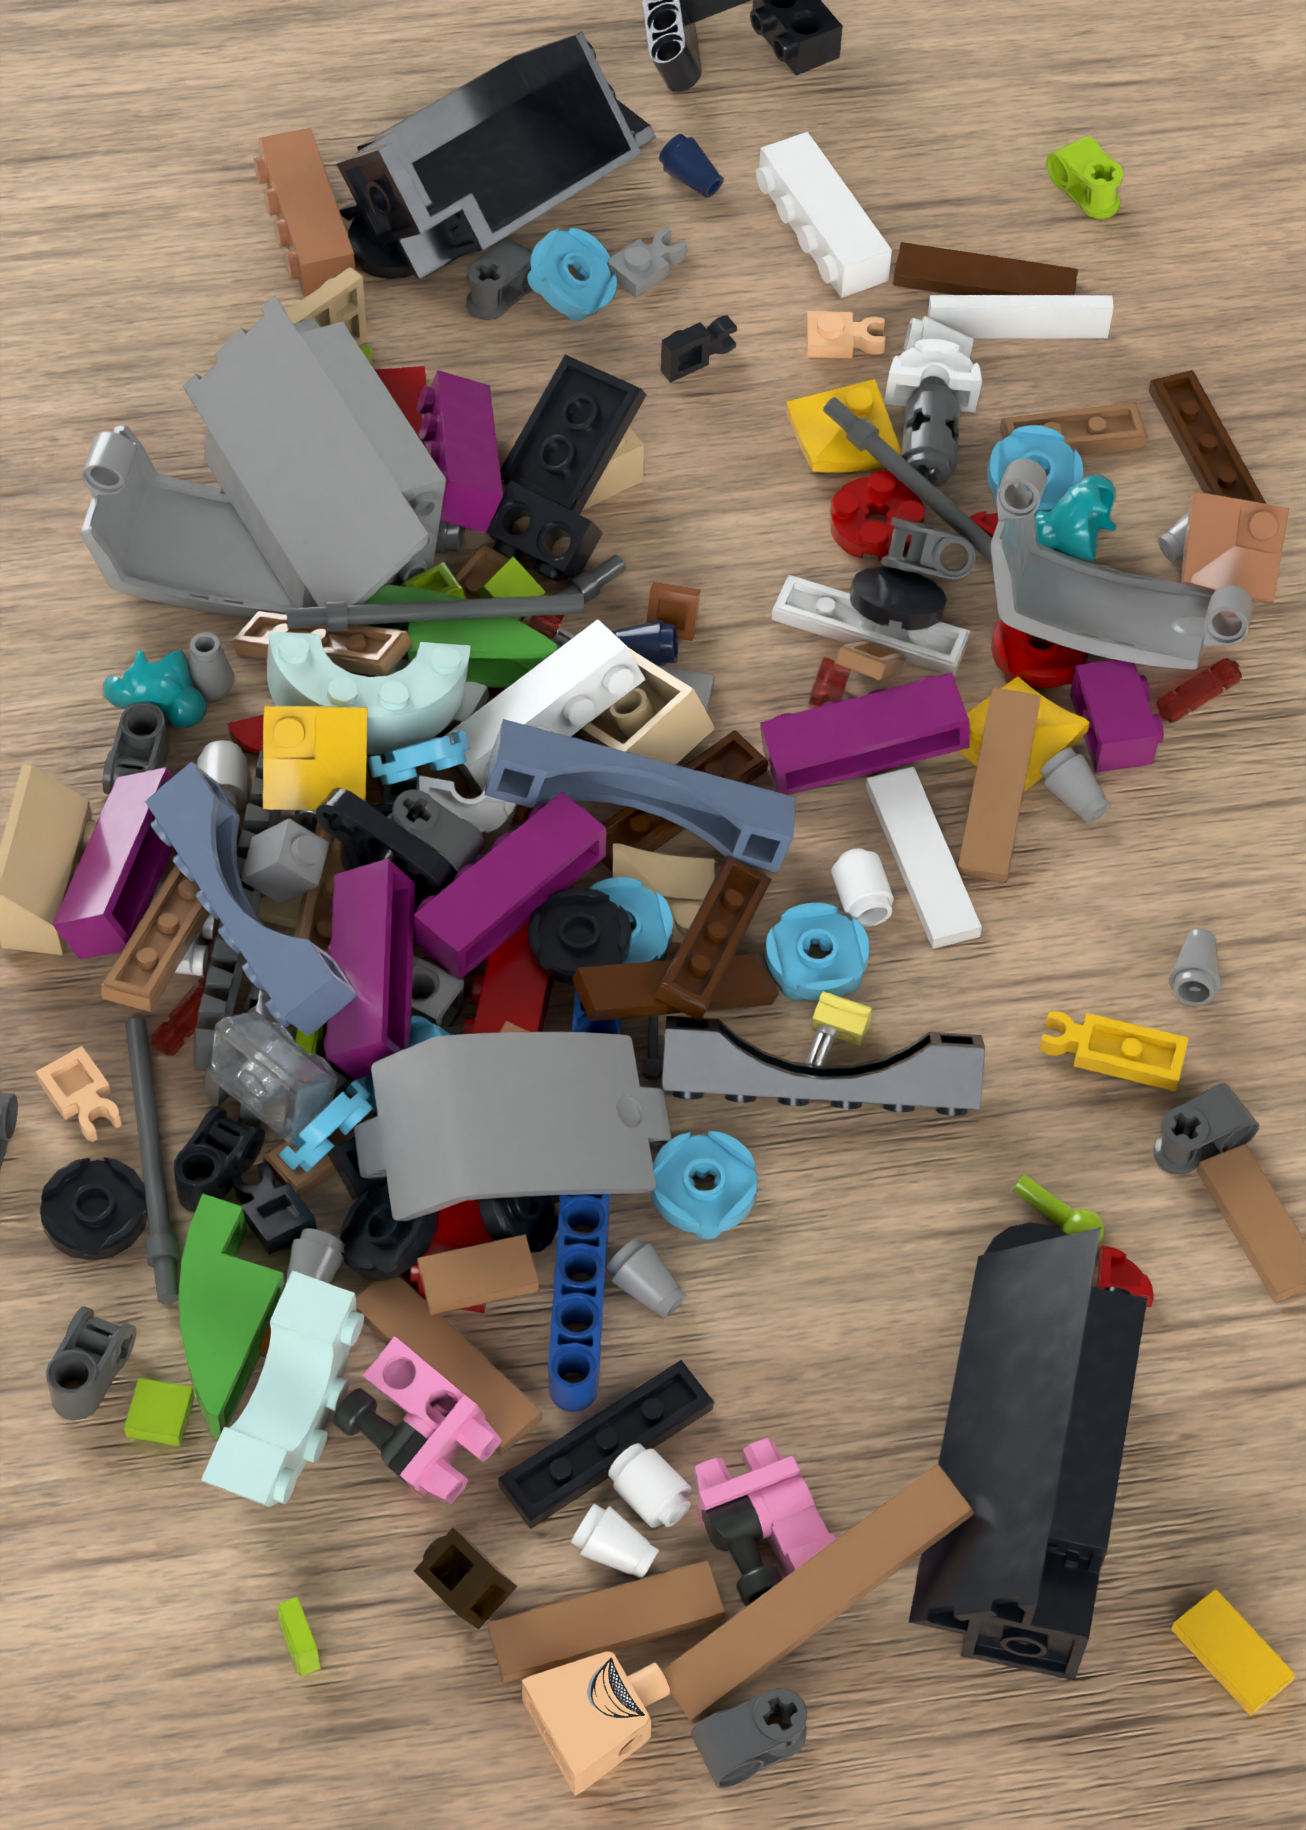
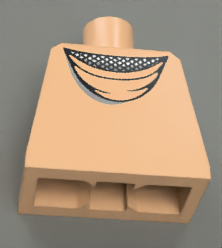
M610 1651L531 1675L522 1680V1701L574 1796L590 1787L651 1738L652 1721L645 1707L670 1695L667 1680L655 1662L627 1676L615 1654Z

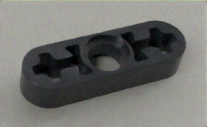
M335 788L317 807L316 818L325 831L370 863L385 859L391 860L415 882L416 896L422 899H426L430 895L437 896L453 880V870L440 854L351 791Z

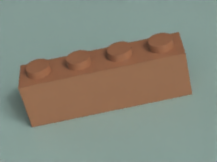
M311 128L259 138L261 157L254 158L258 183H266L268 187L264 189L268 213L270 216L277 215L278 220L274 221L278 244L280 248L287 246L289 252L285 253L289 277L291 280L298 279L303 296L312 294L328 279L335 278L349 267L355 270L354 252Z

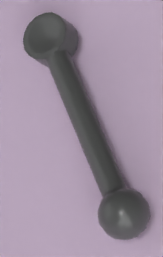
M658 1015L648 1016V1058L642 1065V1073L648 1080H657L663 1074V1063L658 1059Z

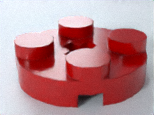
M876 471L870 477L858 478L847 483L833 495L830 509L831 534L835 542L850 555L862 559L863 553L879 555L878 561H881L883 556L888 555L894 527L890 524L892 517L924 523L925 508L921 499L902 482L897 481L891 472ZM870 514H881L886 517V522L881 523L877 519L872 521L867 519ZM910 534L907 536L903 555L908 554L912 538Z
M999 620L997 621L993 631L991 651L996 665L1005 673L1007 683L1018 676L1032 688L1049 689L1072 684L1076 665L1085 664L1087 661V652L1068 648L1042 639L1043 643L1052 645V647L1045 650L1034 648L1032 646L1033 640L1038 637L1010 627L1002 620L1000 622Z

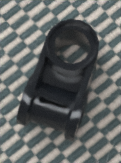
M219 1106L210 1109L201 1121L197 1131L174 1160L175 1184L180 1204L188 1211L195 1213L202 1194L223 1200L234 1186L232 1177L236 1175L241 1176L255 1162L263 1147L265 1131L257 1126L248 1128L227 1117L226 1110ZM197 1176L209 1177L208 1179L203 1181L191 1180L192 1178H195Z

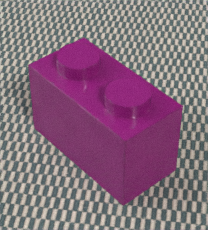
M1116 659L1076 665L1070 697L1076 715L1084 717L1090 722L1084 739L1095 772L1153 764L1157 744L1163 742L1164 733L1160 716L1152 714L1149 705L1150 690L1146 676L1138 674L1135 663Z

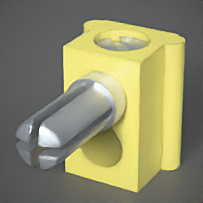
M823 991L812 1017V1030L816 1031V1037L805 1064L814 1065L822 1045L815 1065L824 1066L832 1043L836 1038L861 1046L871 1024L872 1008Z

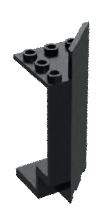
M581 31L512 56L357 146L358 151L336 164L355 200L339 211L348 221L356 217L367 226L366 236L391 256L398 252L408 263V271L421 281L460 256L488 248L641 154L639 147L656 138V135L650 124L616 99L612 86L606 81L596 61L594 48Z
M1101 1227L978 1256L938 1460L939 1466L975 1514L920 1555L909 1623L964 1634L960 1656L1073 1681L1076 1678L1089 1640L1099 1574L1108 1549L1147 1298L1135 1296L1123 1288L1106 1287L1100 1289L1091 1287Z

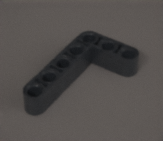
M642 0L649 55L669 89L677 92L685 91L693 87L701 77L702 67L695 22L751 0Z

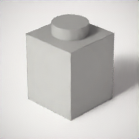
M287 819L251 838L241 881L282 904L318 887L329 842L293 820Z

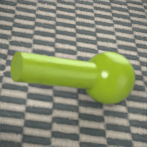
M1023 1174L1012 1188V1192L1059 1225L1061 1231L1067 1234L1101 1227L1098 1245L1102 1242L1105 1233L1104 1223L1094 1211L1089 1209L1073 1210L1026 1174Z

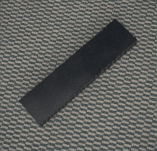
M680 1360L499 1477L498 1486L531 1529L608 1479V1471L611 1465L627 1448L636 1443H640L646 1450L655 1448L713 1410L714 1401L683 1361Z

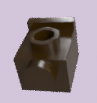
M454 1528L445 1536L439 1537L429 1545L423 1555V1561L414 1570L458 1616L478 1630L518 1587L469 1539Z

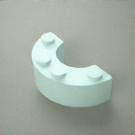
M269 631L267 657L268 688L275 705L368 707L367 755H380L393 749L431 739L452 721L463 700L471 646L420 642L417 656L405 669L389 676L365 677L349 673L334 664L324 652L319 634Z
M292 1270L270 1320L271 1336L269 1349L256 1388L239 1419L230 1428H223L201 1480L204 1483L267 1507H272L278 1502L287 1503L292 1495L297 1478L307 1461L315 1464L319 1460L327 1440V1432L323 1431V1427L330 1411L336 1412L348 1392L349 1380L342 1377L350 1348L356 1343L364 1323V1314L357 1312L355 1293Z

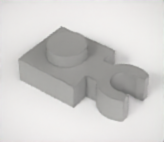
M669 228L661 229L654 235L653 243L650 245H646L642 240L637 239L610 257L611 260L607 262L610 275L612 276L616 273L617 283L637 298L669 276V265L679 264L686 258L687 243L681 241L676 246H668L671 243V230Z

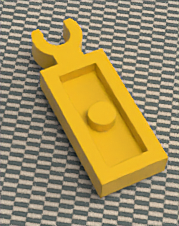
M1059 1011L1048 1012L1045 1028L1056 1030L1062 1035L1053 1037L1043 1034L1039 1048L1041 1052L1051 1056H1059L1066 1052L1075 1053L1076 1057L1073 1067L1176 1092L1188 1037L1086 1013L1084 1024L1081 1025L1074 1023L1072 1018L1065 1013Z

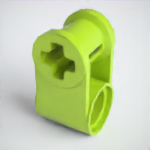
M1084 136L1047 155L1046 167L1051 180L1086 215L1096 219H1106L1118 212L1120 197L1117 194V188L1123 181V169L1120 164L1115 162L1101 149L1094 138Z

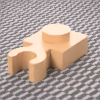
M807 311V358L852 359L853 349H861L863 352L871 355L883 354L886 339L885 336L880 335H884L885 319L881 317H868L861 322H853V312Z
M82 1046L36 1071L38 1083L64 1120L79 1113L78 1119L82 1134L90 1142L98 1139L95 1127L92 1124L96 1118H108L116 1129L122 1126L117 1105L105 1098L111 1094L109 1083Z

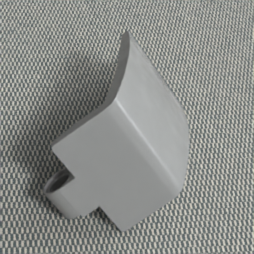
M126 425L115 426L113 432H102L94 437L82 473L83 481L92 495V499L81 530V536L111 588L123 594L150 601L245 618H253L258 611L286 615V608H295L223 489L159 474L155 470L143 445Z
M1018 459L1007 466L997 490L996 502L999 521L991 540L997 609L999 617L1005 624L1038 638L1101 657L1156 667L1191 670L1198 668L1203 646H1228L1237 644L1245 638L1248 633L1254 602L1247 591L1240 587L1225 586L1213 593L1177 582L1127 573L1093 564L1041 545L1038 542L1035 512L1040 505L1048 476H1046L1045 470L1039 463L1030 459ZM1230 611L1237 614L1238 617H1226L1220 612Z
M585 1032L458 1034L438 1036L420 1042L372 1064L371 1071L378 1116L354 1127L360 1176L368 1179L387 1177L392 1217L398 1221L418 1218L466 1200L546 1195L647 1193L656 1189L650 1146L662 1143L664 1146L672 1139L665 1093L662 1089L640 1087L631 1037L620 1034Z

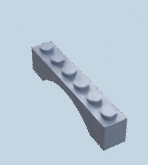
M506 719L502 721L490 755L485 796L535 808L541 803L548 804L558 794L563 792L573 801L608 802L637 808L661 816L688 829L711 844L725 857L729 856L742 864L778 873L793 839L795 797Z
M190 762L145 800V803L156 818L151 822L153 830L169 847L173 845L178 854L173 857L174 863L190 881L197 882L200 890L195 893L197 899L213 917L218 916L223 923V926L218 929L221 937L236 953L239 954L241 952L247 961L242 965L244 973L257 988L266 990L271 999L265 1005L272 1016L283 1027L286 1028L292 1024L310 1036L358 996L331 956L308 939L286 936L266 928L253 912L243 891L237 867V833L240 816L217 781L193 762Z

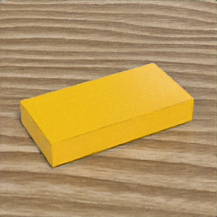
M1216 1588L1179 1617L1172 1625L1171 1630L1250 1717L1290 1685L1296 1676Z

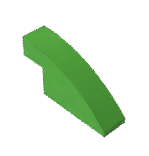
M384 584L363 605L466 599L426 589ZM512 617L364 625L407 631L413 644L408 650V665L417 656L420 642L470 645L466 682H476L488 687L511 686L558 650L556 643Z
M202 1194L189 1227L181 1261L179 1284L180 1328L196 1399L211 1435L219 1438L223 1428L229 1427L260 1358L259 1345L285 1288L283 1272L236 1258L247 1233L243 1206Z

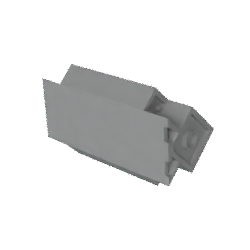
M274 295L261 308L265 315L249 331L241 328L215 354L219 361L204 376L201 377L195 374L183 388L206 424L205 461L295 608L325 607L326 601H346L347 605H363L384 584L402 586L403 582L433 568L446 478L343 321L320 327L316 320L312 318L293 324Z

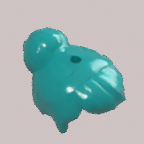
M1101 474L1087 476L1080 483L1068 488L1066 494L1058 500L1051 511H1038L1035 513L1038 542L1053 550L1060 549L1068 555L1092 562L1096 557L1097 532L1100 529L1116 530V525L1109 518L1116 500V490L1112 481Z
M138 650L134 663L124 672L123 679L117 676H107L103 682V696L112 705L127 709L130 705L138 702L155 704L162 710L164 716L168 718L173 727L190 728L198 724L207 712L204 696L200 691L192 687V677L183 650L170 652L156 663H149L145 658L144 652Z

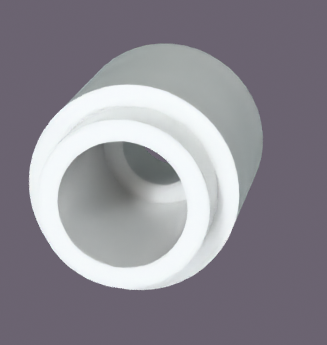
M219 740L207 744L198 757L197 766L218 782L235 810L239 812L247 803V759L242 754L241 748L233 742Z
M860 848L843 853L833 865L831 874L845 915L851 919L853 916L863 927H872L886 921L892 914L891 905L894 898L879 855Z
M636 1443L623 1451L608 1471V1476L614 1481L613 1489L652 1528L662 1524L666 1527L674 1525L690 1508L691 1502L688 1500V1497L691 1493V1486L654 1449L646 1450L640 1443Z

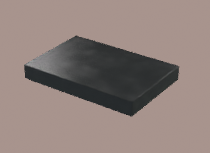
M565 354L500 469L501 482L508 486L511 480L580 515L647 394L633 384Z

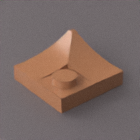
M1195 491L1191 496L1181 584L1213 593L1221 587L1236 586L1247 591L1254 602L1273 603L1289 508Z

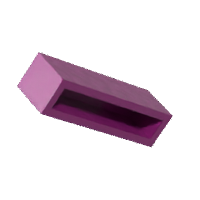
M437 370L431 386H424L420 392L417 402V413L422 414L419 439L424 441L425 448L446 478L440 520L486 533L503 497L490 385Z
M952 673L937 677H923L914 683L891 689H877L864 696L841 702L830 701L818 708L795 714L784 713L771 720L760 722L765 758L768 760V767L776 792L786 795L970 748L969 718Z
M167 767L118 777L113 785L52 924L79 959L121 952L150 905L173 850V845L171 847L166 845L153 830L151 822L156 818L145 803V800L173 777Z
M563 792L558 794L548 804H539L529 814L525 823L513 833H505L500 836L492 845L490 852L477 863L464 866L455 876L453 883L437 896L430 895L422 901L414 914L415 943L458 980L462 979L528 923L531 914L537 906L539 909L542 904L548 901V897L555 892L568 889L606 856V827Z
M389 859L334 875V897H332L330 902L333 917L332 939L328 946V955L336 961L358 996L328 1020L327 1033L324 1036V1049L326 1057L354 1080L371 1076V1067L374 1062L410 1047L415 882Z

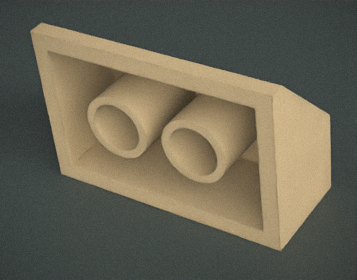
M22 764L0 844V943L4 949L63 955L66 941L52 924L98 821H93L88 799L33 765Z

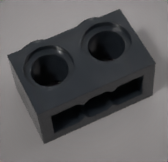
M753 0L750 21L754 31L767 40L772 46L776 57L780 61H784L795 75L840 58L843 25L821 0Z
M510 480L486 534L496 542L493 546L494 550L509 558L514 557L517 561H519L522 555L536 562L533 570L558 583L561 576L570 580L584 570L603 532L591 520ZM522 517H530L528 528L519 535H513L512 529L515 522ZM563 537H570V545L567 551L561 555L554 556L552 550L556 541Z

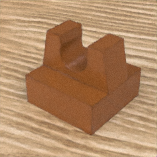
M653 582L650 588L646 623L664 620L665 624H675L678 639L693 641L696 632L701 589Z

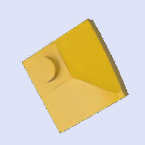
M875 379L786 401V412L794 434L813 472L845 473L884 467L868 451H859L846 439L847 432L823 412L824 406L833 397L842 402L859 419L863 417L868 419L879 429L878 436L899 455L901 454V448Z
M1018 676L1001 688L1041 695ZM1042 695L1023 793L1043 777L1040 771L1052 757L1067 748H1073L1088 732L1090 724L1084 717L1065 710ZM990 697L967 712L970 748L959 750L976 767Z
M265 705L263 722V809L316 811L317 807L335 788L349 790L366 802L368 707Z

